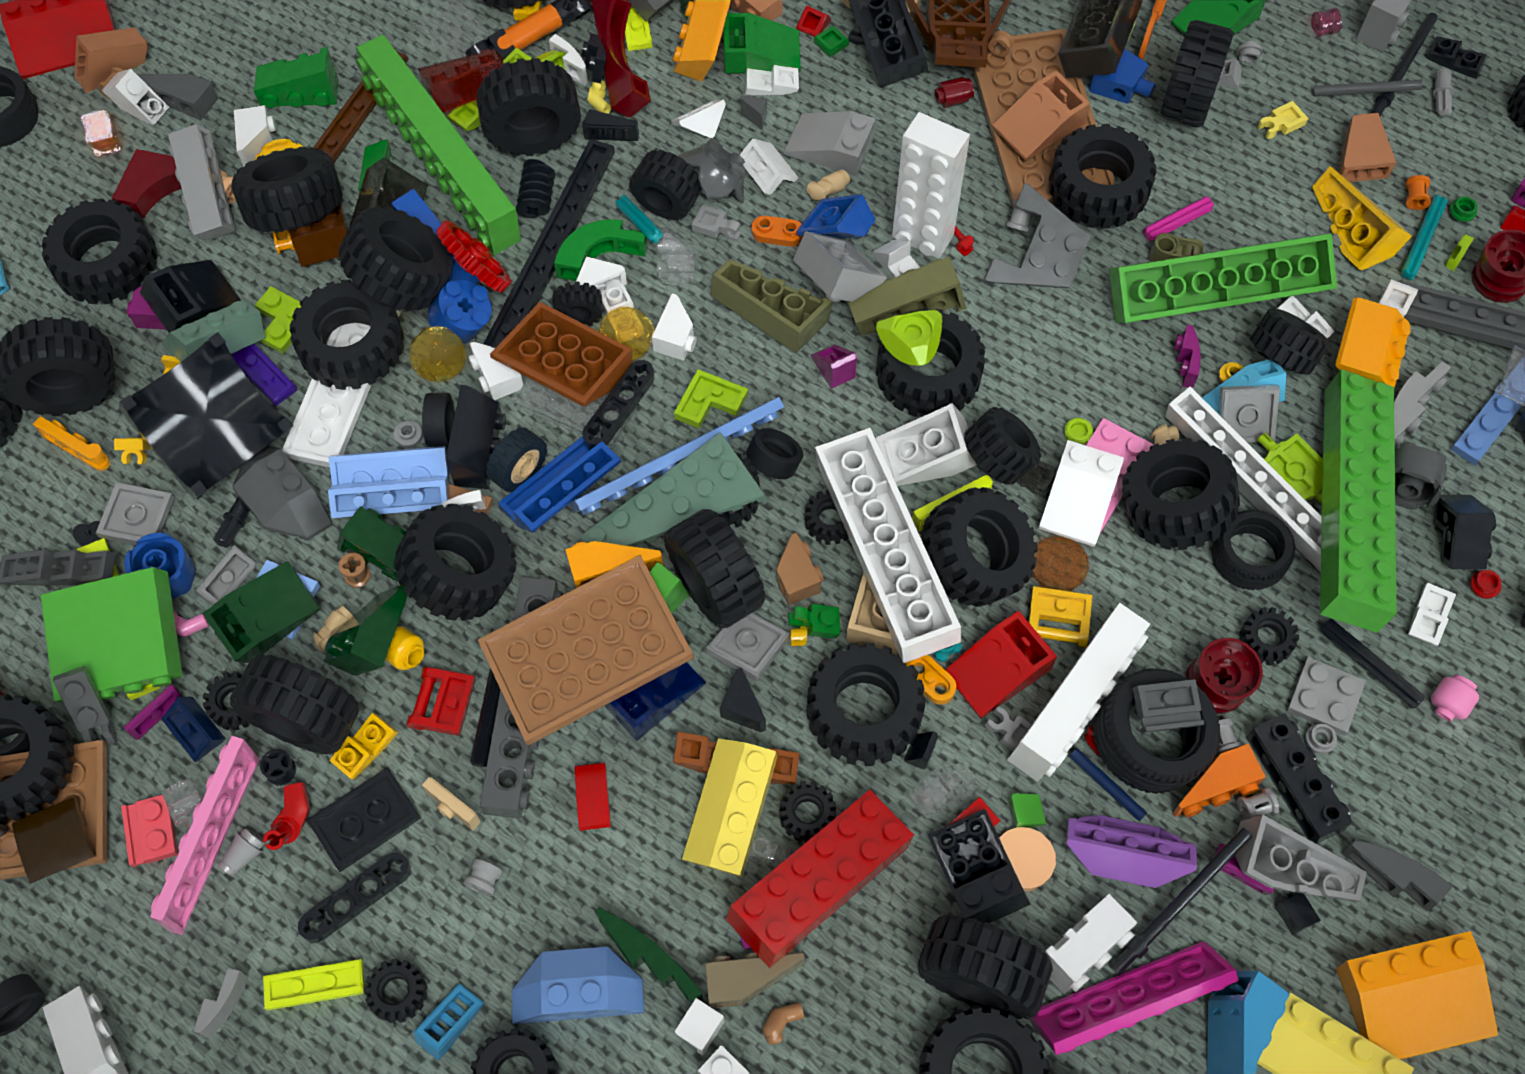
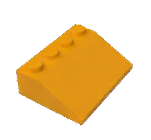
M1471 931L1347 960L1336 968L1360 1035L1400 1060L1498 1036L1484 961Z

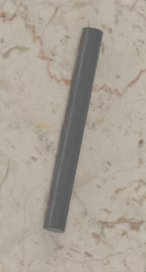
M1422 79L1314 86V96L1422 90Z

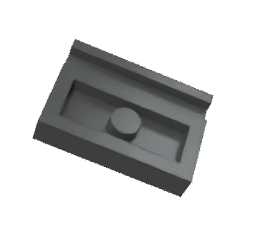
M1195 679L1140 685L1132 688L1138 719H1141V733L1204 725V720H1201L1200 715L1202 709Z

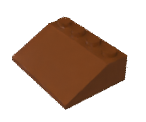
M539 302L490 353V358L585 407L613 390L632 364V349Z

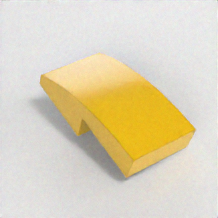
M371 713L354 737L348 736L341 749L335 752L329 761L350 779L354 780L398 734V731L378 714Z

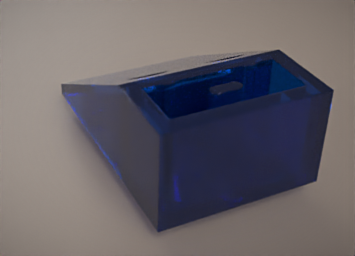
M686 662L604 706L628 733L638 741L704 686L706 682Z

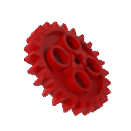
M445 220L437 228V237L442 240L441 243L454 255L457 263L465 271L477 276L480 282H484L489 288L492 287L494 291L499 293L503 292L511 284L512 280L505 272L506 270L500 265L499 261L493 258L491 251L477 238L473 239L467 231L457 226L454 222L451 223L449 220Z

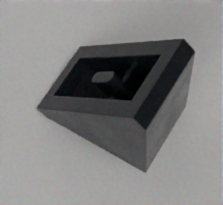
M739 668L735 671L720 706V716L723 719L755 731L763 732L766 730V719L743 669Z

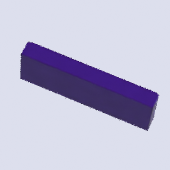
M255 344L231 354L245 376L275 407L297 391L296 386Z

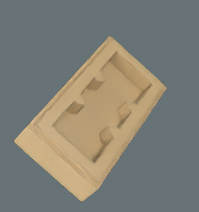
M428 777L422 784L426 794L438 803L436 808L445 817L451 819L455 816L472 831L480 824L476 812L432 777Z

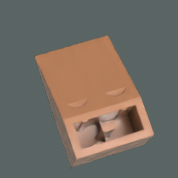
M1056 70L1036 82L992 125V128L1026 161L1085 125L1091 103Z

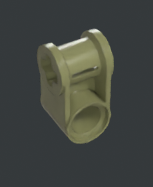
M1169 233L1159 234L1149 253V261L1200 254L1203 252L1204 245L1200 240L1174 236Z

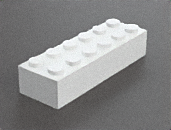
M918 112L903 135L892 238L909 241L912 247L919 249L926 256H934L939 259L954 236L970 139L969 133Z
M1119 603L1007 760L1037 782L1044 774L1050 777L1063 762L1071 746L1079 739L1089 720L1091 721L1101 707V701L1110 694L1117 684L1118 678L1125 672L1136 652L1141 649L1148 639V636L1144 633L1150 623Z

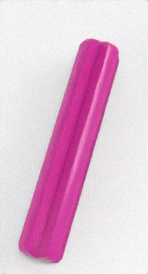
M1205 196L1146 226L1143 234L1148 241H1153L1159 234L1169 233L1212 211L1214 203L1208 196Z

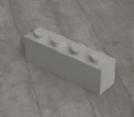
M195 124L168 134L170 140L169 151L175 160L177 168L175 174L181 184L183 192L182 202L188 211L190 231L194 236L204 240L214 239L234 232L235 227L210 130Z

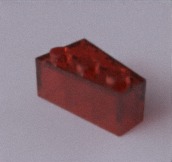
M487 49L477 54L417 69L427 93L440 110L446 112L476 100L477 90L486 76L489 77L493 69L501 68L504 62L495 49Z

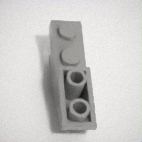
M1442 361L1426 377L1415 371L1394 399L1395 449L1399 448L1400 444L1406 440L1404 435L1407 432L1413 434L1423 423L1420 417L1426 410L1424 406L1431 399L1429 394L1432 391L1438 393L1448 382V379L1445 377L1451 367Z

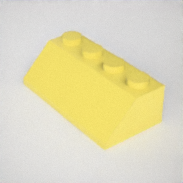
M718 738L682 860L743 878L778 758L776 751L745 742Z
M1291 992L1285 1003V1012L1277 1020L1271 1033V1042L1263 1050L1257 1062L1258 1065L1273 1074H1412L1414 1070L1412 1066Z

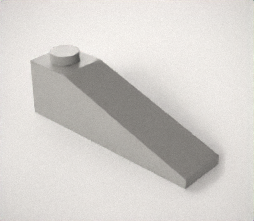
M1263 814L1240 821L1237 833L1242 828H1245L1252 835V838L1235 854L1243 874L1269 888L1354 902L1360 901L1366 879V871Z

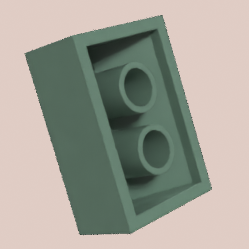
M245 299L234 302L226 308L209 313L206 317L185 324L181 328L170 332L162 341V345L177 360L182 362L201 347L211 336L219 332L226 341L230 354L265 338L260 311Z

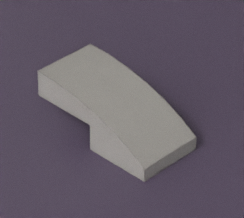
M227 968L217 1001L204 998L193 1031L194 1033L209 1039L223 1025L242 995L248 980L247 975L240 970Z

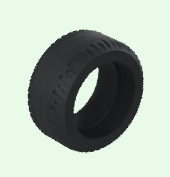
M1260 510L1239 512L1236 520L1232 522V526L1227 532H1220V537L1213 541L1212 556L1214 565H1216V569L1221 573V576L1234 586L1237 585V587L1246 588L1247 590L1269 588L1284 577L1294 560L1295 541L1293 535H1291L1289 528L1278 517H1274V515H1270L1268 512H1260ZM1244 533L1254 534L1263 538L1274 550L1276 563L1269 566H1254L1244 562L1234 552L1231 538Z

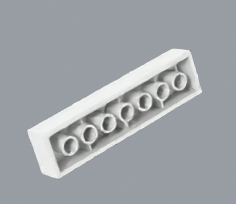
M871 428L815 447L819 470L902 662L906 663L960 643L961 626Z

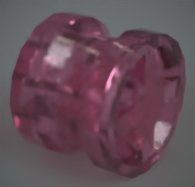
M1337 8L1328 9L1327 12L1316 11L1313 13L1311 26L1316 37L1324 36L1328 32L1330 34L1340 32L1342 18Z

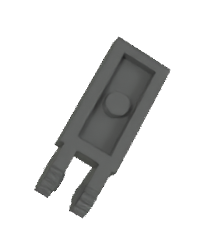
M83 666L54 676L53 683L78 731L82 732L84 742L98 741L92 728L100 725L109 745L117 743V735L110 721L111 716L87 668Z

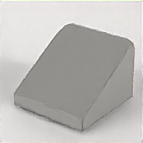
M1237 58L1225 60L1218 85L1239 88L1242 69Z

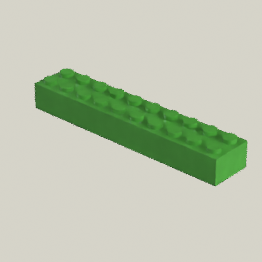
M380 35L357 46L358 59H356V63L363 74L361 77L363 86L367 91H373V97L378 107H384L392 125L396 124L399 127L400 136L405 142H410L415 157L417 159L422 158L427 173L431 177H436L441 192L443 194L447 193L450 196V202L455 211H461L464 215L463 219L470 230L474 229L476 231L478 240L485 244L493 255L520 242L521 237L516 208L386 37Z
M1341 369L1324 392L1320 615L1378 633L1397 614L1394 387Z

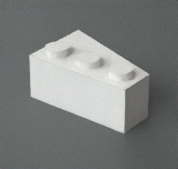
M1110 894L1090 910L1076 926L1070 928L1058 943L1049 947L1044 952L1051 959L1053 967L1050 980L1063 994L1071 988L1077 992L1090 979L1086 973L1095 966L1099 971L1112 958L1108 952L1115 945L1122 949L1135 936L1131 930L1137 922Z

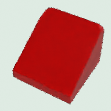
M806 5L796 29L815 37L824 31L831 18L829 15Z
M1517 205L1513 206L1500 228L1503 230L1512 229L1525 232V210Z

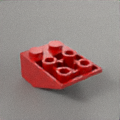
M1018 610L991 629L946 668L945 671L954 678L956 689L979 718L982 719L1051 671L1057 656Z

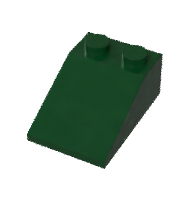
M400 585L379 593L334 633L325 645V652L327 653L323 662L354 676L382 668L407 599V595L403 591L405 586Z

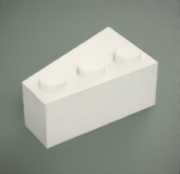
M78 986L42 1007L64 1074H128L111 1037V1029L100 1014L103 1010L102 1004L94 993L89 995L81 986Z

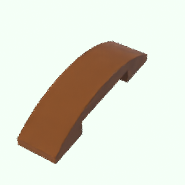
M678 732L673 763L708 774L717 742L708 741L706 736ZM769 748L776 751L778 755L770 784H795L799 753Z

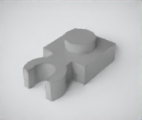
M997 707L992 713L1000 718V724H996L989 719L985 723V727L991 732H1001L1003 737L1000 743L1014 751L1032 724L1019 715L1012 721L1009 719L1005 709Z

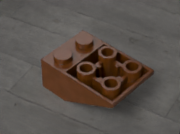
M341 202L332 214H327L321 221H315L312 225L298 227L296 230L290 231L291 240L301 267L339 257V246L348 232Z

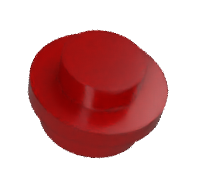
M1481 570L1471 577L1470 587L1477 596L1491 599L1501 591V578L1494 571Z

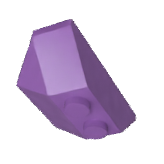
M1102 815L1068 819L1066 844L1092 875L1157 888L1196 871V845L1189 841L1185 842L1177 835L1160 827Z

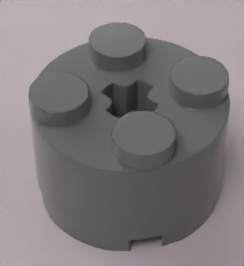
M1412 442L1401 443L1400 447L1395 449V505L1410 510L1417 509L1418 505L1427 504L1426 508L1434 506L1440 498L1447 472L1446 456L1440 452H1434L1417 446Z

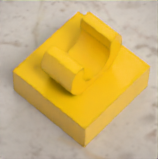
M143 438L114 439V450H125L121 455L123 464H130L132 453L137 455L138 464L146 463L147 455L143 450H151V447Z

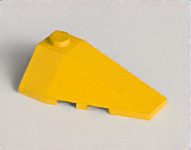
M1330 166L1312 186L1323 212L1328 213L1333 223L1330 226L1333 234H1338L1342 243L1339 246L1342 254L1359 270L1362 271L1394 257L1412 237L1399 223L1333 167Z

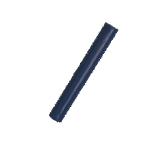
M1078 748L1071 753L1069 758L1135 819L1140 822L1146 816L1147 812Z

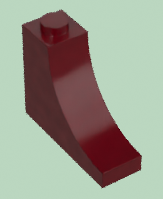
M136 149L111 199L132 207L134 212H137L144 219L158 201L182 189L180 182L176 178L175 170L177 168L174 158L170 155Z

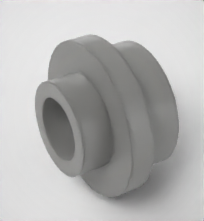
M1246 41L1237 47V55L1241 62H1257L1263 53V47L1255 41Z
M414 421L401 422L394 429V439L402 447H414L422 439V429ZM406 431H412L409 435H403Z
M1314 724L1307 730L1305 742L1313 752L1327 754L1336 747L1337 736L1334 729L1329 725ZM1316 736H1322L1325 739V744L1319 743L1316 740Z

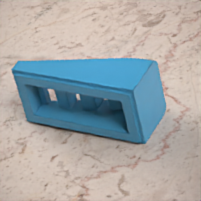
M459 983L414 1031L415 1042L439 1061L484 1006V1002ZM459 998L470 1008L465 1011L454 1002ZM450 1009L457 1016H459L460 1019L458 1021H455L452 1017L446 1014L447 1010ZM441 1020L451 1029L446 1032L437 1023ZM431 1031L440 1038L439 1042L429 1035Z

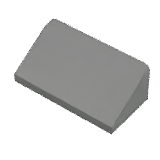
M233 546L193 593L214 605L225 595L236 590L257 563L236 546Z

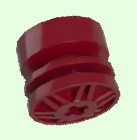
M1507 229L1499 231L1489 238L1472 271V282L1476 290L1484 298L1494 302L1509 303L1517 301L1525 295L1524 231Z
M1220 638L1210 642L1187 667L1185 677L1189 680H1196V684L1208 696L1217 714H1226L1236 710L1260 686L1263 677L1262 662L1256 651L1247 643L1235 638Z

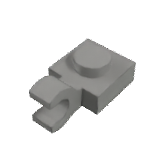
M705 205L701 206L691 224L692 231L716 239L719 233H722L726 238L737 242L741 235V231H738L740 227L739 222L728 220L726 212Z

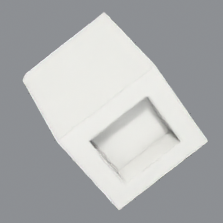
M696 998L676 1028L675 1033L697 1048V1052L703 1056L724 1024V1016Z

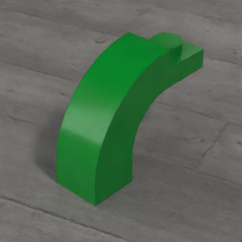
M607 219L588 223L571 233L562 243L554 262L556 276L559 279L576 281L586 257L595 259L599 255L608 252H620L645 257L648 249L647 238L637 230H624L623 220Z

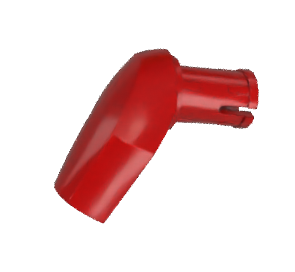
M299 782L283 787L284 808L272 822L271 830L266 832L263 837V842L271 840L265 845L268 849L278 850L283 844L292 843L298 838L310 811L305 783Z

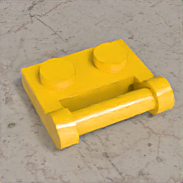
M1033 586L1028 622L1043 639L1077 643V647L1086 648L1089 639L1092 595ZM1040 619L1079 625V632L1038 626V622Z

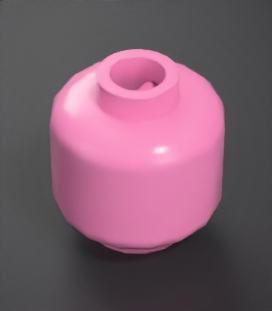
M1455 674L1453 677H1444L1431 696V702L1437 708L1435 713L1449 722H1452L1454 718L1458 720L1467 719L1479 700V694L1476 691L1477 686L1469 679Z

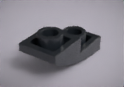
M591 33L589 42L584 41L581 57L585 58V66L588 68V71L593 72L591 81L601 84L606 51L598 36Z
M1437 36L1428 53V58L1443 67L1477 79L1485 64L1487 54L1461 49L1462 41Z

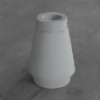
M245 828L242 832H237L218 866L233 877L263 852L261 848L265 845V842L249 828Z

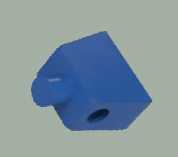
M1115 43L1094 73L1089 92L1128 104L1135 93L1150 98L1156 84L1145 79L1148 69L1147 62Z

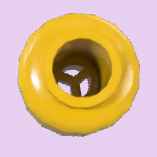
M397 626L385 661L398 670H408L416 667L424 657V642L422 638L406 627Z

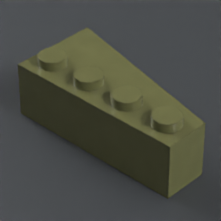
M731 259L722 265L712 276L711 296L795 353L829 321L833 302L826 297H823L821 300L811 296V291L800 288V290L789 287L785 285L786 281L779 278L769 279L764 277L761 271Z

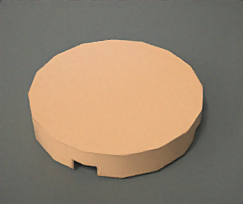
M1017 827L1006 831L1000 837L1024 891L1030 892L1035 890L1051 878L1056 866V853L1051 842L1041 832L1032 828Z

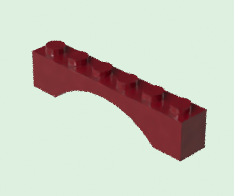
M591 0L598 38L603 43L606 51L604 71L611 108L628 118L632 117L651 102L647 81L638 77L632 71L625 54V28L632 4L629 0Z

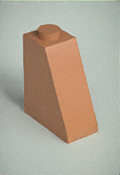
M135 27L76 36L74 78L86 93L98 88L97 85L100 82H104L111 74L110 70L114 66L127 70L134 69L145 63L146 52H148L147 40L140 35Z
M1379 113L1353 115L1345 132L1338 172L1349 182L1389 178L1396 160Z

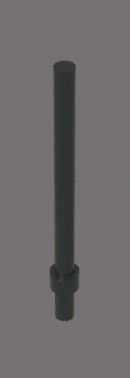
M1436 13L1428 14L1390 81H1402L1437 21L1438 15ZM1380 92L1371 113H1379L1381 117L1385 108L1389 107L1395 98V92Z
M1242 828L1138 937L1134 936L1125 945L1127 949L1110 966L1117 975L1120 976L1136 958L1141 959L1149 951L1147 947L1252 838L1250 832Z

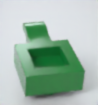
M811 604L808 608L794 607V613H788V625L808 627V636L835 639L840 636L839 607Z

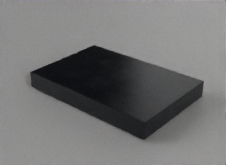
M387 767L307 819V822L338 871L341 872L420 820L421 817Z

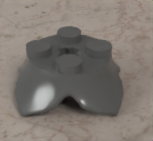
M712 138L707 143H703L702 146L678 155V157L683 158L684 161L689 163L694 170L699 167V184L707 198H723L730 193H735V197L741 203L744 202L743 184L746 172L743 164L745 160L737 153L730 154L723 149V146L717 140Z

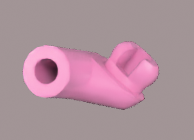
M174 611L176 632L179 636L186 637L209 627L207 619L203 614L187 620L178 616L177 612Z

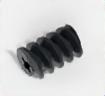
M528 159L523 164L516 212L525 218H536L544 216L550 211L549 205L551 203L552 187L554 186L556 174L555 170L543 161Z

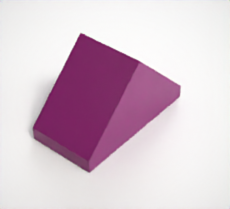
M834 344L811 355L831 389L855 378L857 357L854 352Z

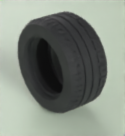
M1159 668L1143 669L1134 674L1132 673L1118 683L1110 694L1101 701V707L1095 714L1093 737L1097 745L1096 749L1099 752L1100 758L1103 759L1104 765L1120 781L1142 792L1161 794L1172 792L1185 786L1210 766L1219 749L1218 744H1220L1221 736L1219 719L1210 699L1198 685L1197 689L1202 709L1200 715L1201 720H1204V725L1180 729L1183 744L1178 758L1164 759L1154 756L1142 748L1133 736L1129 722L1131 707L1136 705L1132 688L1140 685L1189 680L1179 673L1176 674L1171 670H1161Z

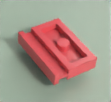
M167 794L137 801L133 805L121 806L128 862L132 868L140 864H148L178 855L171 802Z

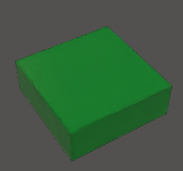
M832 25L815 36L814 43L827 56L832 57L849 46V39Z

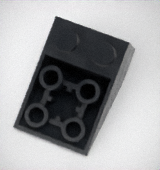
M212 260L178 264L163 268L145 276L140 290L144 300L169 333L181 328L185 324L206 317L209 313L217 312L234 302L241 301Z
M986 809L928 835L964 918L991 923L1031 905Z

